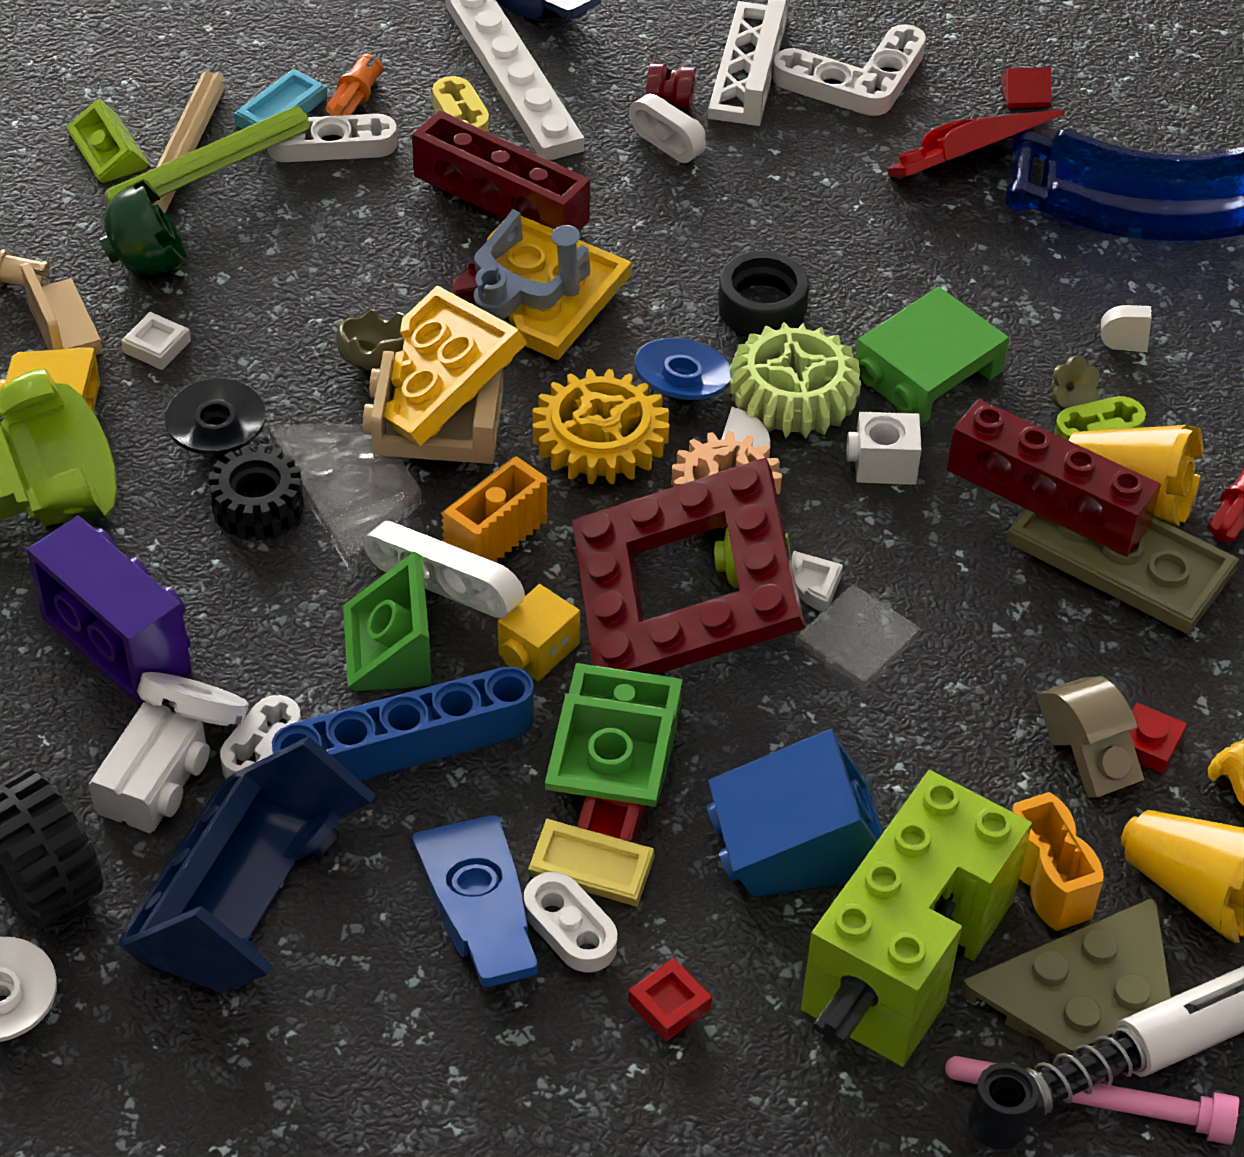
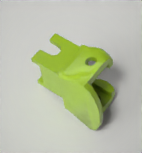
M35 369L24 373L6 384L0 390V416L3 415L5 418L0 422V521L28 511L31 519H39L45 527L52 524L67 523L78 515L84 520L107 518L115 509L118 494L116 467L104 431L96 415L82 395L68 384L55 383L47 369Z

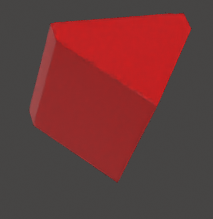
M1051 67L1008 68L1001 75L1000 81L1007 108L1051 107Z

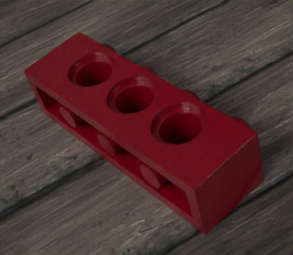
M438 110L412 133L413 170L415 177L503 219L514 209L521 216L554 230L563 225H570L580 231L590 222L589 178L441 110Z
M979 398L953 428L947 471L1125 557L1129 556L1151 526L1161 484Z

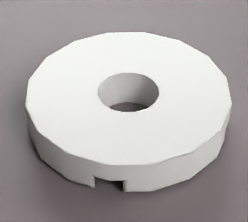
M142 673L137 690L140 698L153 706H161L164 698L169 700L168 704L174 708V711L179 712L181 716L223 726L243 723L249 706L245 699L218 687L165 673Z

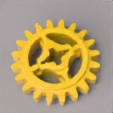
M588 369L586 378L580 380L570 373L567 375L566 387L552 382L551 395L540 394L538 396L539 408H533L532 441L534 444H538L540 458L551 457V469L553 471L564 466L568 467V479L572 480L579 473L587 474L589 484H593L597 476H605L610 484H615L616 474L623 473L632 480L635 478V466L648 471L652 469V457L662 458L664 444L669 442L668 408H662V395L654 394L649 396L650 387L646 383L639 384L636 387L632 385V374L625 375L621 380L614 378L612 369H608L604 376H596L592 369ZM637 428L634 432H632L629 435L630 430Z

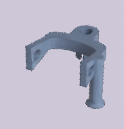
M512 209L474 256L477 273L475 279L477 288L474 291L475 306L502 320L509 316L521 303L533 308L548 309L554 306L564 295H578L580 292L579 283L590 275L589 248L580 245L578 249L576 247V243L580 239L579 230L570 225H563L557 227L552 232L551 238L557 244L559 273L552 281L546 283L525 279L512 273L496 261L497 258L523 239L521 215L518 211Z

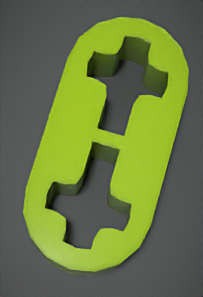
M1124 396L1072 406L1058 414L1054 434L1069 441L1071 435L1079 431L1143 428L1146 412L1138 401Z

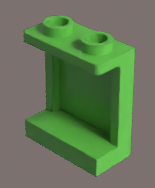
M938 286L858 338L855 359L859 360V379L892 402L899 411L919 414L920 424H924L930 419L934 400L975 372H979L988 380L1003 372L1009 337Z

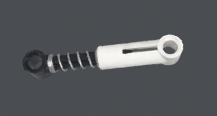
M1244 966L1119 1020L1114 1026L1112 1038L1104 1035L1099 1036L1094 1041L1092 1047L1085 1044L1078 1045L1073 1055L1058 1054L1053 1064L1041 1062L1034 1069H1024L1011 1063L990 1065L982 1071L978 1079L968 1115V1125L973 1136L982 1144L994 1149L1005 1150L1014 1148L1025 1140L1030 1125L1041 1121L1044 1115L1051 1113L1053 1104L1061 1100L1071 1103L1073 1095L1081 1091L1091 1094L1093 1086L1101 1082L1111 1085L1113 1077L1121 1073L1127 1077L1131 1076L1132 1073L1140 1077L1148 1076L1243 1033Z

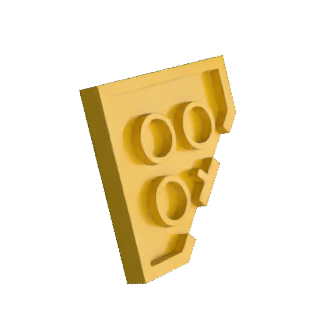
M521 216L523 239L497 258L496 261L512 273L536 282H550L559 273L557 244L551 238L554 229ZM496 229L489 235V237L487 238V241H488V239L492 236V234L496 231ZM579 240L576 243L577 249L580 245L589 248L590 275L579 283V294L576 296L564 295L554 306L548 309L533 308L521 303L508 316L511 325L519 329L527 341L526 347L559 360L631 277V261Z
M436 286L402 318L400 333L404 337L403 350L396 352L391 376L395 392L393 400L386 402L384 418L394 431L418 446L423 445L429 438L436 435L442 428V425L465 403L471 401L478 393V390L500 369L506 367L513 357L527 344V341L516 327Z

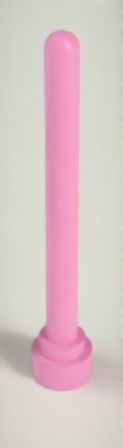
M953 1056L947 1060L945 1072L953 1080L977 1084L982 1071L990 1065L997 1063ZM1099 1083L1093 1086L1091 1094L1081 1091L1073 1095L1072 1103L1195 1126V1132L1206 1134L1207 1141L1232 1145L1237 1124L1239 1097L1213 1092L1212 1098L1200 1096L1198 1102Z

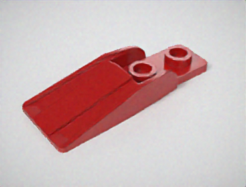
M1052 110L951 121L926 133L920 148L900 154L898 156L900 163L888 167L889 177L912 175L941 162L1064 115V111Z

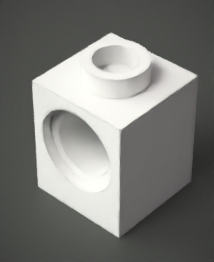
M859 412L857 432H848L846 446L847 462H855L856 482L916 484L921 456L919 414Z

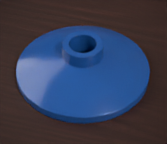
M683 338L657 339L643 345L635 356L634 368L640 380L648 384L654 391L669 397L684 400L707 399L722 393L730 383L731 374L729 373L730 365L728 361L715 349L697 341Z

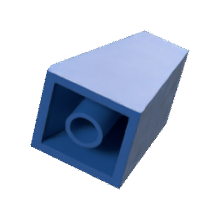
M832 729L708 780L714 802L707 804V811L714 829L718 835H723L726 848L719 850L722 865L729 879L732 882L739 879L752 897L847 883L883 834L868 783Z

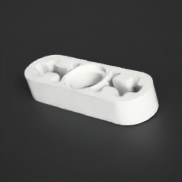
M383 114L308 117L309 128L307 131L268 148L267 152L272 159L280 162L384 157L393 153L397 148L396 123L391 117ZM328 135H339L342 137L341 139L336 141H325L321 139L322 137Z

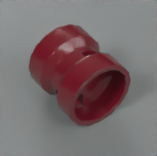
M651 62L647 76L646 94L657 95L680 111L690 112L694 94L695 67L681 66L677 70H671L663 63Z

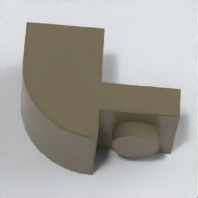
M1100 676L1083 677L1036 694L1052 746L1071 745L1087 797L1097 798L1144 781L1129 730L1138 728V725L1127 701L1113 683Z

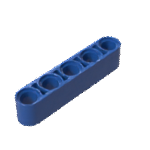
M511 666L501 667L295 722L280 728L274 734L272 752L274 754L309 736L357 779L364 780L503 742L526 734L532 727L534 721L533 680L527 672L520 668Z

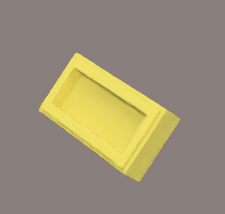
M546 818L528 870L531 877L547 872H558L568 875L587 893L638 907L655 854L654 849Z

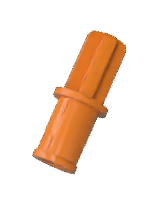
M360 55L350 72L343 74L339 78L337 90L326 105V111L331 116L353 115L359 105L367 102L371 95L370 88L383 73V65L377 57L370 68H368L366 65L373 55Z

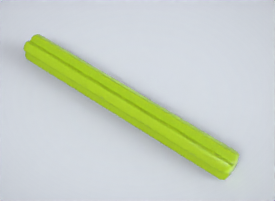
M300 106L291 107L107 189L104 193L106 204L108 206L116 194L142 179L147 180L159 197L307 131L309 128L308 116Z

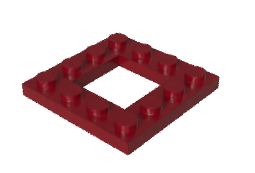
M766 457L572 519L593 666L657 675L805 629L774 477ZM727 525L740 591L644 621L633 555Z

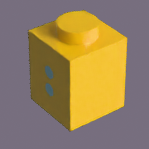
M538 584L525 596L524 601L506 617L498 620V655L502 657L509 667L524 670L538 682L580 644V610L541 584Z

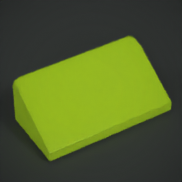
M100 98L66 126L101 183L143 171L150 166L120 117Z

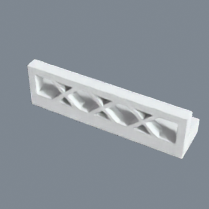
M768 0L767 5L738 1L708 107V119L760 126L772 81L774 57L780 50L788 18L789 0ZM744 18L763 20V23L752 28L744 21ZM751 42L756 49L745 55L738 47ZM742 69L749 74L748 78L737 81L730 75ZM737 96L744 103V108L723 105L721 102Z

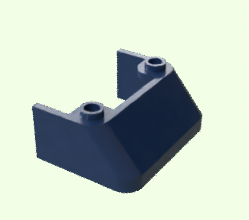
M309 736L235 772L212 794L124 929L118 945L137 961L219 993L229 989L238 990L245 983L268 975L273 965L257 952V947L248 938L294 863L311 853L314 856H319L325 852L337 836L338 831L334 826L339 818L370 804L376 794Z

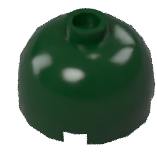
M145 179L120 191L108 204L103 218L107 235L101 237L100 242L112 263L120 260L129 271L143 277H157L186 265L188 262L184 258L187 257V253L169 212L164 214L159 205H153L154 202L160 200V197Z

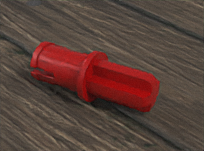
M1244 467L1233 486L1227 487L1222 492L1220 497L1221 505L1208 524V530L1213 534L1212 539L1219 544L1222 540L1232 543L1244 527Z

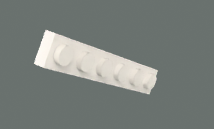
M446 0L447 10L536 153L547 160H554L583 152L584 136L497 1Z

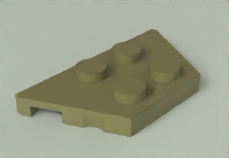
M1150 898L963 980L961 993L966 1000L974 1005L980 999L1007 1016L1006 1025L1024 1036L1038 1039L1046 1050L1056 1056L1062 1053L1073 1055L1078 1045L1085 1044L1092 1047L1094 1041L1099 1036L1104 1035L1112 1038L1114 1026L1119 1020L1171 998L1157 904Z

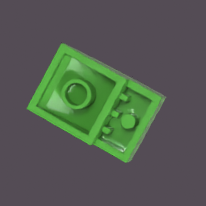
M576 663L569 694H565L545 780V790L656 807L663 787L677 728L682 700L683 679Z

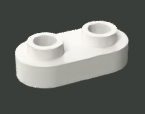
M646 94L631 104L629 116L636 132L677 161L688 163L704 152L706 148V135L704 128L696 119L691 118L654 94Z
M547 872L534 877L527 884L524 891L526 919L568 966L581 972H595L607 967L613 961L617 952L616 926L575 880L562 873ZM557 906L561 909L557 912H548L544 908ZM584 944H592L597 948L587 950L579 947Z

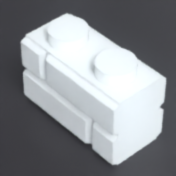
M143 702L89 782L94 810L101 816L120 823L125 821L128 826L150 834L152 831L154 832L164 816L172 817L178 810L183 796V786L191 774L199 775L206 766L210 748L206 744L203 722L181 716L179 712H172L167 706L158 705L156 707L148 702Z

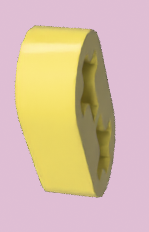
M449 76L441 78L434 83L432 92L435 113L441 110L489 132L488 110L466 79Z

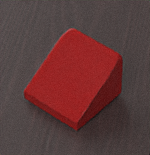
M586 796L577 827L633 843L646 805Z

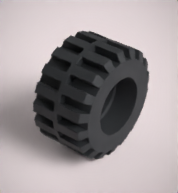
M28 768L0 784V892L21 918L34 927L42 929L103 891V879L97 855L71 808L47 779Z

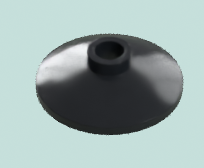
M228 379L204 380L185 387L171 399L165 412L166 429L172 440L188 451L204 455L226 454L245 447L260 434L266 420L265 406L258 393L243 383Z

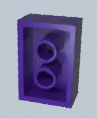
M78 515L27 548L42 619L140 707L143 702H146L140 698L137 692L142 673L158 672L185 677L192 672L188 648L191 647V642L185 632L183 620L185 606L181 598L172 588L168 586L162 588L154 581L145 566L137 558H128L118 550L106 531L101 528L95 530Z

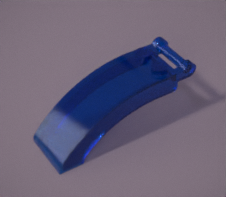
M1070 129L1058 130L1053 139L1028 130L1017 133L1013 138L1012 152L1015 155L1012 183L1007 186L1005 201L1014 210L1032 208L1049 214L1056 219L1065 220L1099 232L1145 240L1198 241L1244 234V146L1203 154H1162L1112 145ZM1035 157L1044 160L1041 187L1031 184L1033 159Z

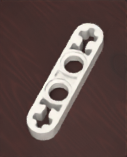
M384 521L363 539V546L367 556L382 571L388 572L415 551L422 555L425 589L490 616L504 618L524 601L525 593L522 584L508 568L399 524Z

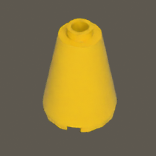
M1175 425L1079 431L1071 435L1069 441L1160 483L1161 487L1153 514L1154 517L1174 526H1180V522H1185L1188 519L1195 502L1201 475L1194 474V458L1203 459V434L1200 427Z
M1147 810L1139 817H1132L1126 824L1121 836V846L1125 848L1126 861L1224 938L1234 943H1240L1239 935L1244 937V827Z

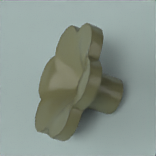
M1080 355L1071 356L1066 364L1058 365L1054 370L1051 383L1052 398L1055 405L1066 409L1098 401L1099 392L1097 386L1100 382V374L1097 368L1088 366L1086 359Z

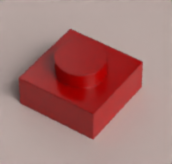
M1137 702L1132 713L1138 728L1129 730L1139 764L1164 774L1184 736L1187 723Z
M672 958L628 990V1003L667 1042L711 1010L712 996Z

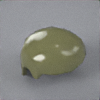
M370 309L360 318H347L341 321L336 334L338 352L353 367L367 372H371L372 368L380 369L383 351H394L395 360L396 352L403 350L404 337L400 333L402 318L406 315L397 312L392 319L383 320L379 318L375 309Z

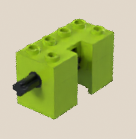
M931 770L927 771L811 932L801 1010L817 1019L813 1029L823 1035V1042L832 1047L835 1043L844 1046L850 1037L902 1067L905 1065L946 1004L958 944L965 947L963 956L974 962L1014 902L1031 831V821Z

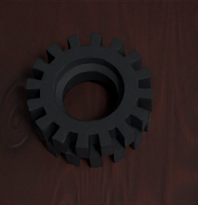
M257 445V453H250L249 446L240 448L241 456L236 457L232 451L224 455L225 464L217 461L213 466L214 473L209 475L212 511L217 524H223L224 531L230 535L237 529L238 538L247 540L249 532L255 533L256 540H265L264 532L271 531L273 537L282 535L281 525L290 530L295 525V518L300 519L303 513L302 506H304L301 471L299 465L295 466V460L290 455L283 459V451L274 448L271 454H267V447ZM252 488H268L273 490L272 493L258 498L240 495L242 492Z

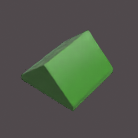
M414 551L343 605L348 688L354 691L432 686L422 555Z

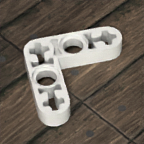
M905 24L892 27L864 69L801 49H784L779 51L774 57L772 78L774 83L783 89L870 116L882 115L891 109L922 61L926 36L920 28ZM890 67L895 68L899 71L887 72L881 70L880 68ZM833 79V80H839V81H841L842 83H841V84H829V83L823 82V80ZM877 87L881 89V91L875 92V88Z

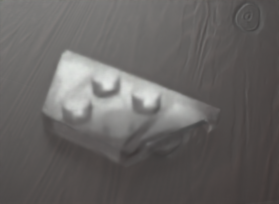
M275 424L268 427L269 439L273 447L283 451V459L290 455L295 460V466L299 465L303 496L348 569L356 567L361 562V552L364 550L363 539L367 534L384 521L397 523L399 520L407 518L421 504V489L401 458L373 455L371 434H363V424Z

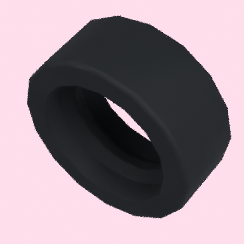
M751 251L734 257L724 266L719 278L718 308L720 316L730 328L749 336V334L761 335L765 326L779 330L783 322L790 328H797L803 322L808 306L809 281L806 271L797 261L776 252ZM765 285L777 288L789 297L776 303H759L744 298L738 292L750 286Z

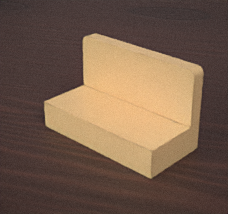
M31 263L21 264L28 306L48 349L94 348L95 355L103 353L101 339L72 278L41 286Z

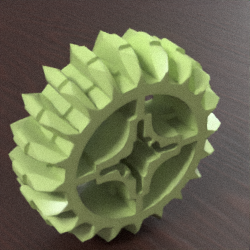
M783 322L779 330L765 326L761 335L749 334L745 344L738 345L732 364L729 367V373L731 374L729 392L731 393V400L735 401L737 408L746 411L748 416L759 419L766 427L768 433L774 429L782 430L785 438L791 432H800L806 439L811 430H816L825 435L830 425L840 427L845 416L852 414L857 396L860 395L859 360L854 358L852 347L842 345L839 335L826 337L823 327L815 331L807 330L804 322L799 328H790Z

